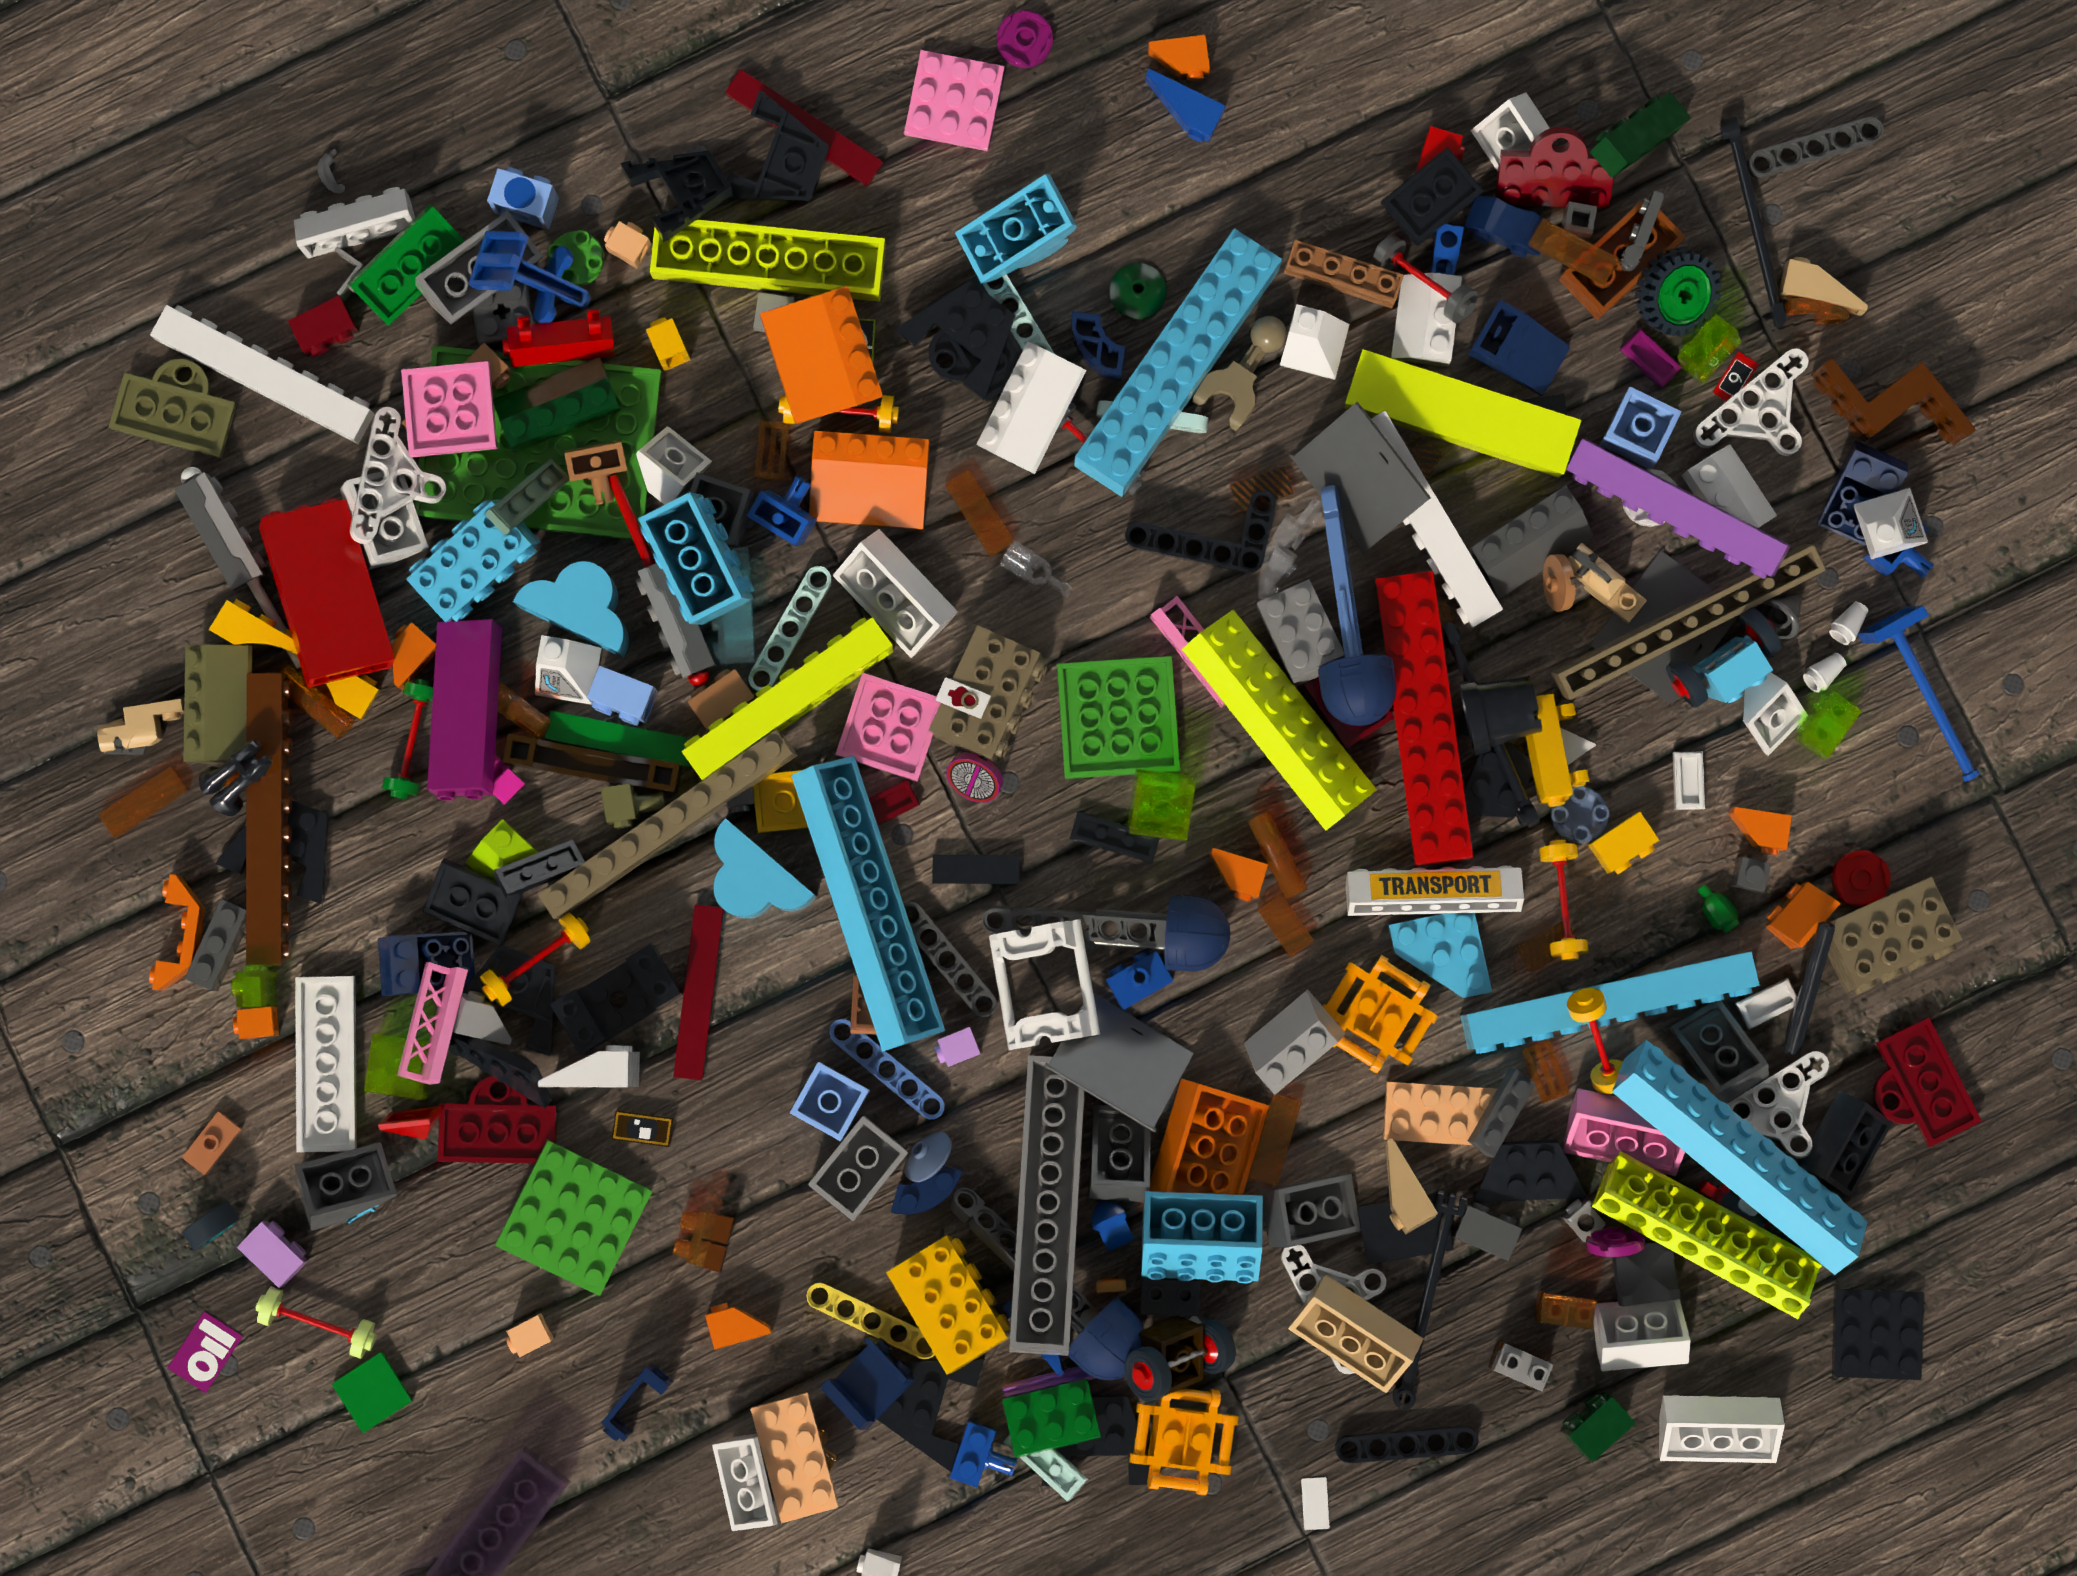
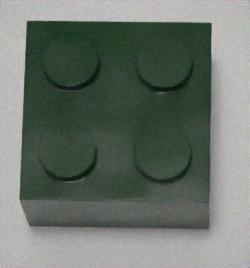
M1597 1392L1591 1395L1584 1403L1586 1407L1579 1414L1574 1412L1563 1421L1565 1427L1560 1430L1582 1456L1592 1463L1636 1424L1620 1404L1605 1392H1602L1600 1395Z

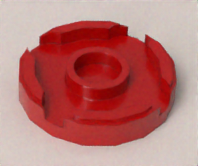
M1856 850L1845 854L1835 864L1832 872V886L1836 895L1844 903L1853 907H1864L1882 899L1891 885V873L1886 862L1868 850Z

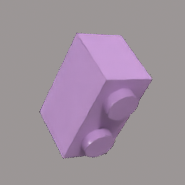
M262 1221L237 1248L278 1288L284 1287L308 1262L304 1257L306 1252L295 1241L290 1243L283 1236L285 1231L276 1222Z

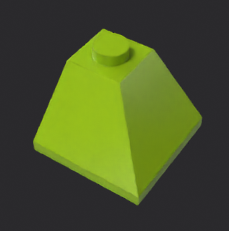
M502 819L481 840L466 863L474 871L496 880L493 875L494 870L539 852L515 828Z

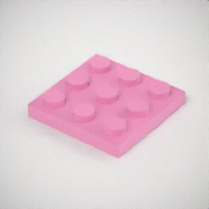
M921 50L904 135L988 151L1005 66Z
M488 361L401 370L410 457L497 449L491 372Z
M862 672L835 755L842 758L855 756L858 763L918 782L933 738L929 728L941 703L936 701L937 696Z

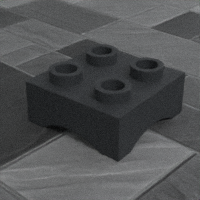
M1657 1242L1645 1243V1248L1636 1254L1612 1257L1619 1306L1625 1307L1680 1299L1674 1251Z

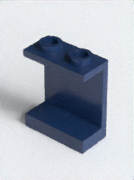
M868 1337L864 1341L868 1346L836 1379H827L820 1387L858 1430H868L916 1380L910 1374L912 1371L910 1366L900 1358L897 1360L890 1353L892 1347L882 1338Z
M649 1364L601 1422L605 1426L603 1431L613 1440L617 1441L620 1438L624 1442L632 1434L633 1431L615 1416L644 1381L660 1395L674 1382L654 1364Z

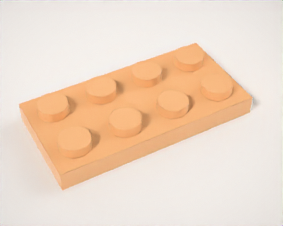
M1386 1082L1383 1140L1393 1138L1395 1141L1472 1145L1468 1142V1139L1497 1089Z
M808 1392L752 1407L751 1413L781 1524L838 1508V1501Z

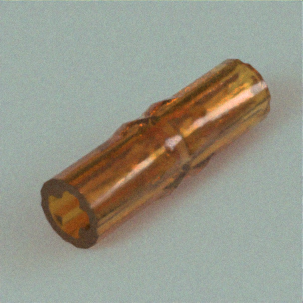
M287 665L279 672L288 674V680L292 682V695L290 698L337 739H341L351 729L355 721L327 696L322 694L315 686L307 688L304 677L290 665Z
M499 681L498 712L514 722L533 738L540 739L550 728L551 719L529 704L513 689Z
M1270 811L1248 821L1260 846L1262 855L1267 860L1268 868L1273 873L1285 899L1306 890V884L1295 864L1293 855L1288 850L1287 842L1282 837Z

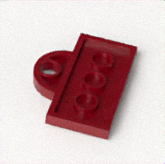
M1554 127L1540 133L1533 140L1529 151H1500L1495 197L1509 205L1566 207L1570 201L1597 206V208H1609L1614 177L1611 178L1594 156L1588 153L1586 142L1577 131L1567 127ZM1558 138L1568 140L1564 146L1557 147L1553 145V142Z
M1929 1017L1875 1043L1888 1069L1877 1078L1874 1084L1873 1101L1877 1111L1889 1121L1897 1124H1911L1915 1122L1928 1147H1932L1982 1122ZM1888 1093L1894 1094L1897 1098V1105L1892 1110L1886 1109L1883 1105V1097Z
M493 1076L487 1077L474 1087L469 1098V1104L439 1103L443 1112L439 1117L438 1162L535 1164L547 1139L556 1143L557 1106L543 1108L540 1105H528V1098L506 1085V1095L500 1099L495 1098L491 1093V1087L500 1080Z

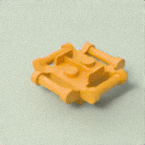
M1382 954L1369 973L1349 962L1345 968L1347 972L1327 1005L1323 1004L1324 1009L1344 1032L1347 1029L1380 1051L1377 1056H1374L1344 1036L1333 1047L1338 1046L1370 1066L1369 1070L1376 1074L1381 1069L1388 1055L1409 1066L1413 1060L1411 1056L1430 1024H1434L1438 1019L1436 1014L1419 1005L1431 985L1424 980L1422 982L1418 981L1388 962L1389 959ZM1381 971L1414 991L1413 997L1409 999L1378 980L1377 978ZM1356 978H1359L1363 982L1344 1014L1341 1015L1337 1012V1009ZM1416 1013L1421 1018L1400 1051L1394 1045L1412 1015Z
M1182 1388L1159 1398L1158 1404L1137 1403L1136 1412L1139 1413L1134 1451L1130 1453L1129 1462L1150 1465L1147 1480L1149 1489L1165 1487L1195 1491L1198 1495H1206L1209 1486V1472L1231 1475L1232 1466L1229 1463L1235 1425H1238L1239 1416L1217 1413L1221 1400L1220 1390L1210 1389L1208 1392ZM1171 1399L1201 1402L1207 1403L1206 1410L1170 1406ZM1150 1415H1154L1149 1451L1147 1455L1145 1454ZM1216 1423H1223L1218 1463H1211ZM1161 1466L1197 1471L1196 1479L1165 1476L1160 1475Z

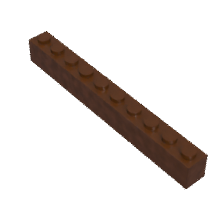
M247 673L246 742L258 739L262 743L263 748L254 756L259 760L266 755H270L273 762L266 775L262 776L260 781L254 782L246 788V965L287 964V959H290L292 954L291 942L287 941V930H290L292 925L291 913L287 912V901H290L292 897L291 883H287V872H290L292 868L291 854H287V842H291L292 839L291 825H287V813L292 811L291 796H287V784L292 782V769L288 767V755L292 753V740L288 738V726L292 724V711L288 709V697L292 695V682L288 680V674Z

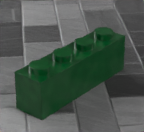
M1671 92L1662 98H1659L1658 95L1654 96L1644 105L1646 109H1643L1642 106L1638 107L1628 116L1630 120L1624 117L1612 127L1613 131L1608 128L1595 139L1598 144L1590 153L1611 178L1676 134L1692 118Z

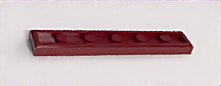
M739 70L725 91L726 96L752 112L758 92H764L831 147L826 161L866 187L870 185L882 167L883 161L743 70ZM769 123V124H771L772 126H774L775 128L778 127V126L775 125V124Z
M694 905L673 1074L675 1078L703 1081L724 913L722 907Z

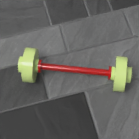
M272 1286L268 1289L266 1295L262 1294L256 1305V1311L259 1312L257 1323L270 1326L275 1316L280 1317L281 1314L347 1337L348 1342L352 1343L349 1354L360 1359L363 1358L366 1350L371 1351L377 1334L373 1333L374 1322L362 1319L358 1328H352L350 1331L284 1308L285 1304L281 1303L283 1290Z

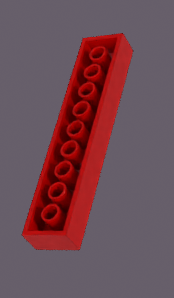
M1433 571L1376 579L1385 651L1386 656L1393 659L1397 690L1393 708L1415 865L1417 867L1473 859Z

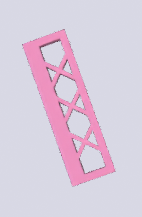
M1176 596L1164 607L1152 613L1150 618L1218 705L1223 707L1225 703L1182 651V648L1188 644L1184 638L1185 630L1200 633L1204 629L1180 598ZM1175 605L1184 614L1182 625L1173 624L1165 614ZM1186 618L1192 626H1186Z
M430 962L425 964L397 1076L429 1085L440 1083L468 970L459 967L447 968ZM432 971L446 975L443 987L436 991L430 983ZM433 998L438 1008L436 1015L428 1019L423 1011L424 1002ZM425 1026L430 1034L429 1043L420 1047L415 1037L417 1030ZM417 1054L423 1062L421 1075L407 1071L410 1059Z

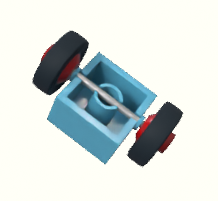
M1752 607L1739 616L1740 624L1746 634L1744 638L1734 637L1693 667L1682 658H1677L1666 666L1673 689L1692 707L1696 708L1708 700V697L1721 702L1732 703L1741 698L1743 691L1748 687H1754L1763 683L1767 679L1766 675L1773 671L1765 657L1776 654L1782 648L1774 625L1756 608Z

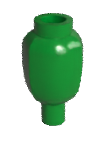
M1707 884L1697 890L1704 899L1702 903L1703 912L1714 928L1723 930L1727 934L1740 924L1737 920V909L1725 895L1717 892L1713 893Z

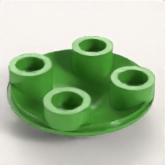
M584 230L565 233L549 246L547 252L548 264L553 252L558 247L564 246L571 250L574 256L573 263L568 269L564 270L561 278L581 287L590 284L600 275L605 262L603 248L595 237Z

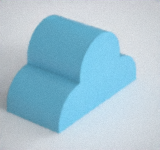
M1045 174L955 232V235L980 282L987 283L1017 268L1032 265L1052 255L1068 242L1067 236L1076 230L1077 224L1051 175Z
M586 561L570 564L561 571L555 583L547 580L530 582L520 589L513 601L520 609L624 658L628 650V631L614 613L618 604L617 587L606 571L597 564Z
M726 818L722 821L716 831L714 844L716 853L724 865L715 877L714 895L718 904L726 912L738 918L751 919L765 913L771 905L784 911H798L804 909L815 900L816 896L732 823Z

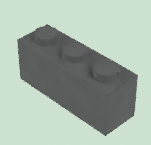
M220 900L185 976L186 980L211 991H219L246 931V908L229 900Z

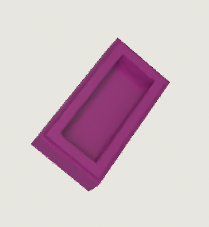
M1641 328L1620 349L1660 389L1682 368Z

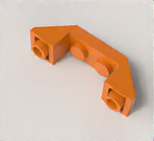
M169 874V880L164 881L162 895L166 897L165 903L188 906L187 912H183L181 919V928L185 929L183 941L180 940L177 946V957L180 958V963L156 960V966L151 967L149 982L153 983V990L164 991L186 975L201 943L206 908L182 876Z

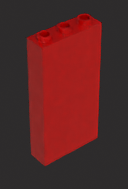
M331 498L321 502V505L312 507L304 504L293 508V511L285 513L272 511L261 518L259 525L307 688L392 668L395 660L360 543L354 541L350 535L352 517L346 499L338 501L337 498Z

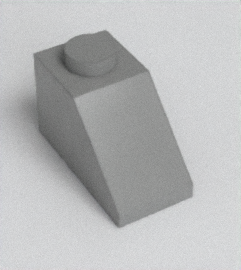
M469 991L468 994L462 993L453 1031L456 1034L510 1045L512 1039L494 1007L485 998L486 995L477 991Z

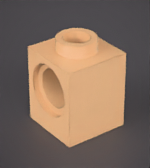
M542 1313L506 1331L509 1336L506 1338L507 1345L513 1354L517 1352L519 1357L554 1340Z

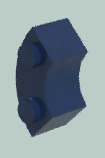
M1479 196L1474 200L1464 227L1472 231L1473 238L1484 243L1491 241L1511 249L1510 252L1517 256L1526 257L1527 254L1540 255L1552 224L1535 212L1516 208L1496 197Z
M1072 311V338L1083 361L1098 374L1121 382L1125 347L1115 344L1106 336L1101 326V315Z
M943 1165L935 1175L923 1182L912 1184L899 1183L891 1213L902 1215L917 1214L937 1206L954 1190L962 1170Z

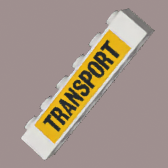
M1508 865L1498 868L1473 866L1468 869L1443 867L1439 870H1426L1421 867L1399 871L1394 868H1387L1382 871L1357 869L1353 872H1347L1348 916L1521 912L1524 901L1521 868H1513Z

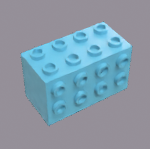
M692 492L638 518L642 526L640 529L645 540L648 543L650 542L655 552L653 556L660 569H663L667 577L666 583L671 593L676 595L680 603L679 609L683 618L689 624L703 625L753 600L751 592L754 591V587L748 576L743 577L738 566L742 565L740 558L734 549L730 551L725 541L729 539L724 526L721 523L717 524L712 515L716 513V510L709 497L704 498L703 495Z
M501 499L483 501L473 510L476 516L471 520L461 521L452 529L453 537L439 541L430 550L433 554L430 558L420 559L409 569L411 575L406 580L445 623L464 619L473 610L471 607L473 603L485 600L495 590L492 587L495 583L507 580L516 571L513 567L518 562L520 564L522 562L525 563L537 552L535 547L541 541L523 521L507 535H504L487 518L485 513Z
M1145 1191L1141 1277H1148L1152 1280L1178 1278L1181 1281L1205 1279L1210 1282L1232 1280L1239 1283L1258 1281L1262 1255L1263 1196Z

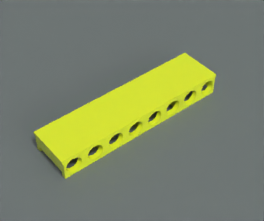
M1362 349L1344 407L1349 409L1358 402L1368 416L1372 418L1386 411L1394 425L1557 478L1565 473L1581 423L1580 419Z
M1622 1151L1618 1153L1611 1164L1607 1165L1592 1204L1593 1208L1796 1319H1799L1802 1312L1810 1305V1296L1822 1264L1809 1253Z

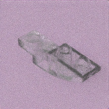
M1315 497L1298 519L1287 513L1274 533L1259 571L1256 602L1277 594L1280 590L1276 586L1282 577L1288 579L1297 568L1294 561L1298 556L1289 549L1292 547L1296 550L1306 537L1302 532L1308 525L1314 527L1323 516V513L1319 511L1322 508V502Z

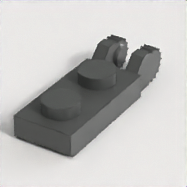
M1654 190L1649 198L1644 197L1638 212L1643 214L1640 224L1635 223L1629 235V240H1632L1633 243L1623 251L1622 259H1620L1621 262L1619 264H1621L1622 270L1632 271L1640 262L1639 260L1642 257L1665 196L1663 193Z

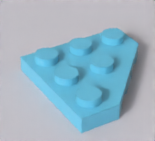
M1443 913L1388 925L1394 954L1412 964L1435 981L1446 986L1455 994L1466 998L1492 992L1475 913Z

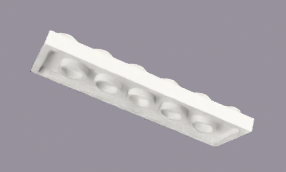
M355 976L295 977L296 1152H337L357 1149Z

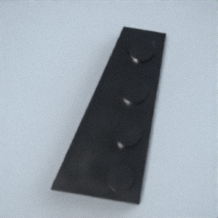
M452 1032L448 1048L452 1054L461 1056L543 1108L550 1104L552 1099L547 1087H538V1081L543 1079L536 1064L483 1039Z

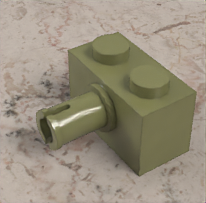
M630 783L601 788L606 823L614 826L617 830L634 828L635 822H641V813L661 810L666 806L663 791L637 796L635 787Z

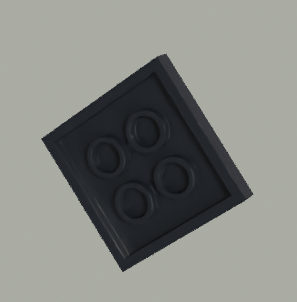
M1834 1288L1832 1376L1921 1380L1924 1292Z

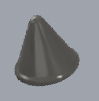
M1794 593L1769 599L1757 606V610L1774 625L1780 639H1792L1798 634L1802 604L1800 594Z

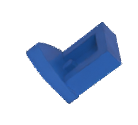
M1101 1200L1093 1212L1092 1226L1095 1231H1099L1107 1251H1111L1134 1240L1125 1220L1127 1217L1125 1210L1113 1202Z

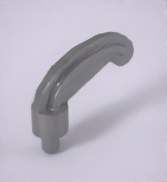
M333 149L329 154L325 153L319 160L317 165L318 175L329 190L334 193H342L345 190V186L343 184L337 185L329 168L334 162L333 157L337 154V151Z

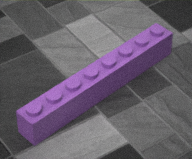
M1588 439L1581 440L1566 469L1573 473L1571 478L1584 485H1587L1588 481L1598 486L1596 490L1598 493L1608 498H1612L1613 494L1623 499V506L1637 512L1638 508L1648 512L1647 518L1660 525H1663L1664 521L1673 525L1672 531L1688 539L1689 535L1700 539L1698 545L1712 552H1714L1715 548L1726 553L1723 558L1736 565H1740L1741 561L1751 566L1749 570L1751 573L1763 579L1767 575L1770 577L1775 576L1791 547L1786 542Z

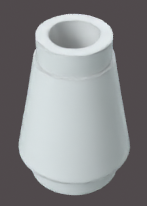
M1855 601L1831 623V630L1829 631L1831 637L1844 645L1855 641L1868 613V608L1862 603Z
M1834 653L1808 667L1803 675V679L1814 692L1826 690L1847 665L1846 661L1839 653Z

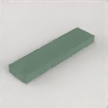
M550 458L491 507L485 515L504 535H507L570 479Z

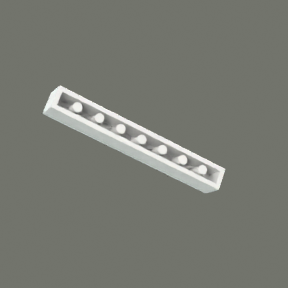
M168 305L165 306L150 334L156 341L359 444L374 416V413L368 409L370 405L368 402L354 396L353 400L343 396L344 390L331 383L327 387L317 382L319 378L312 373L303 370L302 374L292 370L294 366L292 363L280 357L276 361L267 357L268 351L255 344L249 348L241 343L243 340L241 337L230 331H227L226 335L216 331L218 327L216 324L204 318L200 322L191 318L192 312L179 305L175 309Z
M1386 411L1371 418L1431 497L1407 517L1403 523L1405 526L1410 523L1416 533L1412 535L1413 540L1420 550L1425 548L1431 558L1426 561L1434 575L1440 573L1445 583L1441 586L1449 600L1455 598L1460 607L1456 609V612L1464 625L1468 622L1472 627L1478 625L1503 610Z

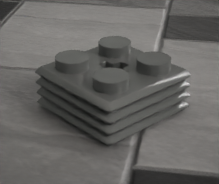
M517 280L514 281L511 291L498 290L472 309L480 346L483 343L488 347L501 345L502 339H508L506 327L518 326L517 317L529 316L530 324H535L528 285ZM505 307L510 313L506 314V319L501 320L500 316L496 315V313L500 312V308Z

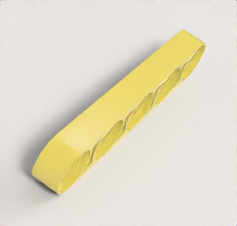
M815 1283L808 1289L807 1301L813 1308L878 1339L882 1338L888 1344L918 1358L930 1359L935 1355L933 1351L925 1355L918 1352L917 1342L919 1339L924 1338L918 1327L827 1284ZM819 1287L824 1288L828 1292V1300L820 1305L814 1303L811 1298L812 1291ZM843 1300H849L854 1304V1313L849 1317H843L838 1312V1304ZM871 1312L877 1313L881 1318L880 1326L873 1330L868 1329L864 1324V1317ZM895 1325H902L907 1330V1337L902 1342H896L890 1336V1331Z

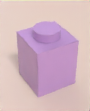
M970 1027L938 1039L939 1046L934 1047L940 1063L946 1062L948 1067L980 1055Z

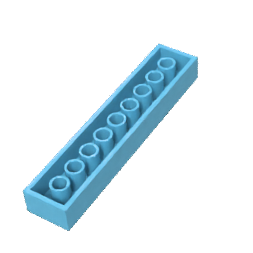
M1235 228L1076 454L1074 463L1076 468L1123 497L1279 272L1282 258Z
M855 756L813 765L791 775L882 1052L944 1032L945 1028Z
M1751 951L1586 988H1596L1604 994L1607 1010L1600 1018L1596 1019L1597 1026L1603 1027L1611 1025L1610 1019L1616 1018L1617 1022H1625L1638 1019L1639 1012H1645V1016L1666 1013V1006L1673 1005V1010L1696 1006L1695 1000L1701 999L1703 1004L1724 1000L1723 994L1729 993L1730 997L1753 993L1752 987L1760 985ZM1581 989L1460 1015L1467 1049H1475L1476 1054L1497 1050L1496 1044L1504 1043V1048L1525 1044L1524 1038L1531 1036L1533 1041L1553 1038V1032L1560 1030L1561 1035L1582 1031L1581 1025L1588 1024L1589 1029H1591L1589 1022L1583 1023L1573 1020L1567 1008L1569 997Z
M1645 1040L1624 1059L1612 1093L1834 1275L1859 1257L1868 1223L1859 1212L1851 1209L1837 1194L1832 1193L1822 1185L1814 1175H1810L1792 1157L1787 1156L1770 1139L1765 1138L1755 1130L1751 1123L1738 1116L1731 1110L1728 1104L1720 1101L1709 1092L1705 1085L1698 1083L1687 1074L1683 1067L1670 1060L1660 1048L1653 1046L1649 1041Z

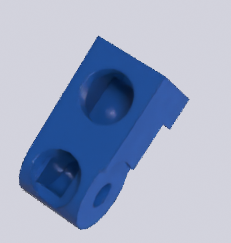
M1444 224L1435 232L1430 273L1455 274L1464 227Z

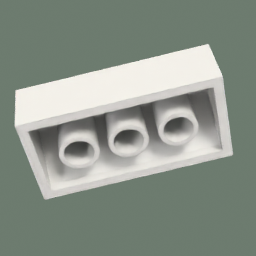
M393 187L383 191V195L372 198V195H365L357 198L356 202L352 204L337 203L329 206L328 210L324 212L309 211L301 214V218L294 220L298 248L309 259L334 252L337 246L340 249L400 233L415 219L410 197L406 190Z
M1027 341L976 445L1035 474L1086 370Z
M880 529L861 541L833 574V577L910 658L914 657L958 613Z
M1663 1396L1659 1415L1660 1461L1776 1463L1785 1426L1780 1398Z

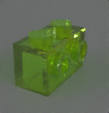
M1715 314L1701 327L1698 334L1681 349L1677 357L1682 369L1701 384H1704L1740 345L1741 339L1738 331Z
M1835 691L1827 695L1822 694L1813 705V708L1816 709L1810 719L1805 717L1796 729L1799 735L1795 740L1822 760L1831 756L1862 712V710Z
M262 965L244 966V972H235L236 978H232L231 991L232 995L236 996L237 1007H277L276 972L268 971L267 966Z

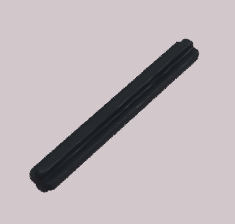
M1826 921L1820 922L1817 926L1783 1049L1784 1052L1795 1056L1801 1052L1835 932V925Z

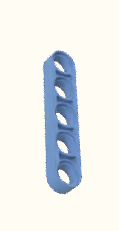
M839 1019L832 1023L829 1034L834 1043L923 1117L936 1119L942 1115L945 1104L936 1092L888 1052H882L881 1047L866 1034L851 1033L847 1040H838L834 1034L836 1026L846 1024L851 1029L850 1021ZM868 1042L872 1045L873 1054L870 1058L861 1059L857 1055L856 1050L860 1043ZM883 1061H891L895 1065L896 1070L892 1077L885 1078L879 1073V1066ZM907 1079H912L917 1083L918 1090L913 1096H906L901 1091V1085ZM928 1098L937 1099L940 1103L939 1112L934 1115L927 1114L923 1109L925 1100Z

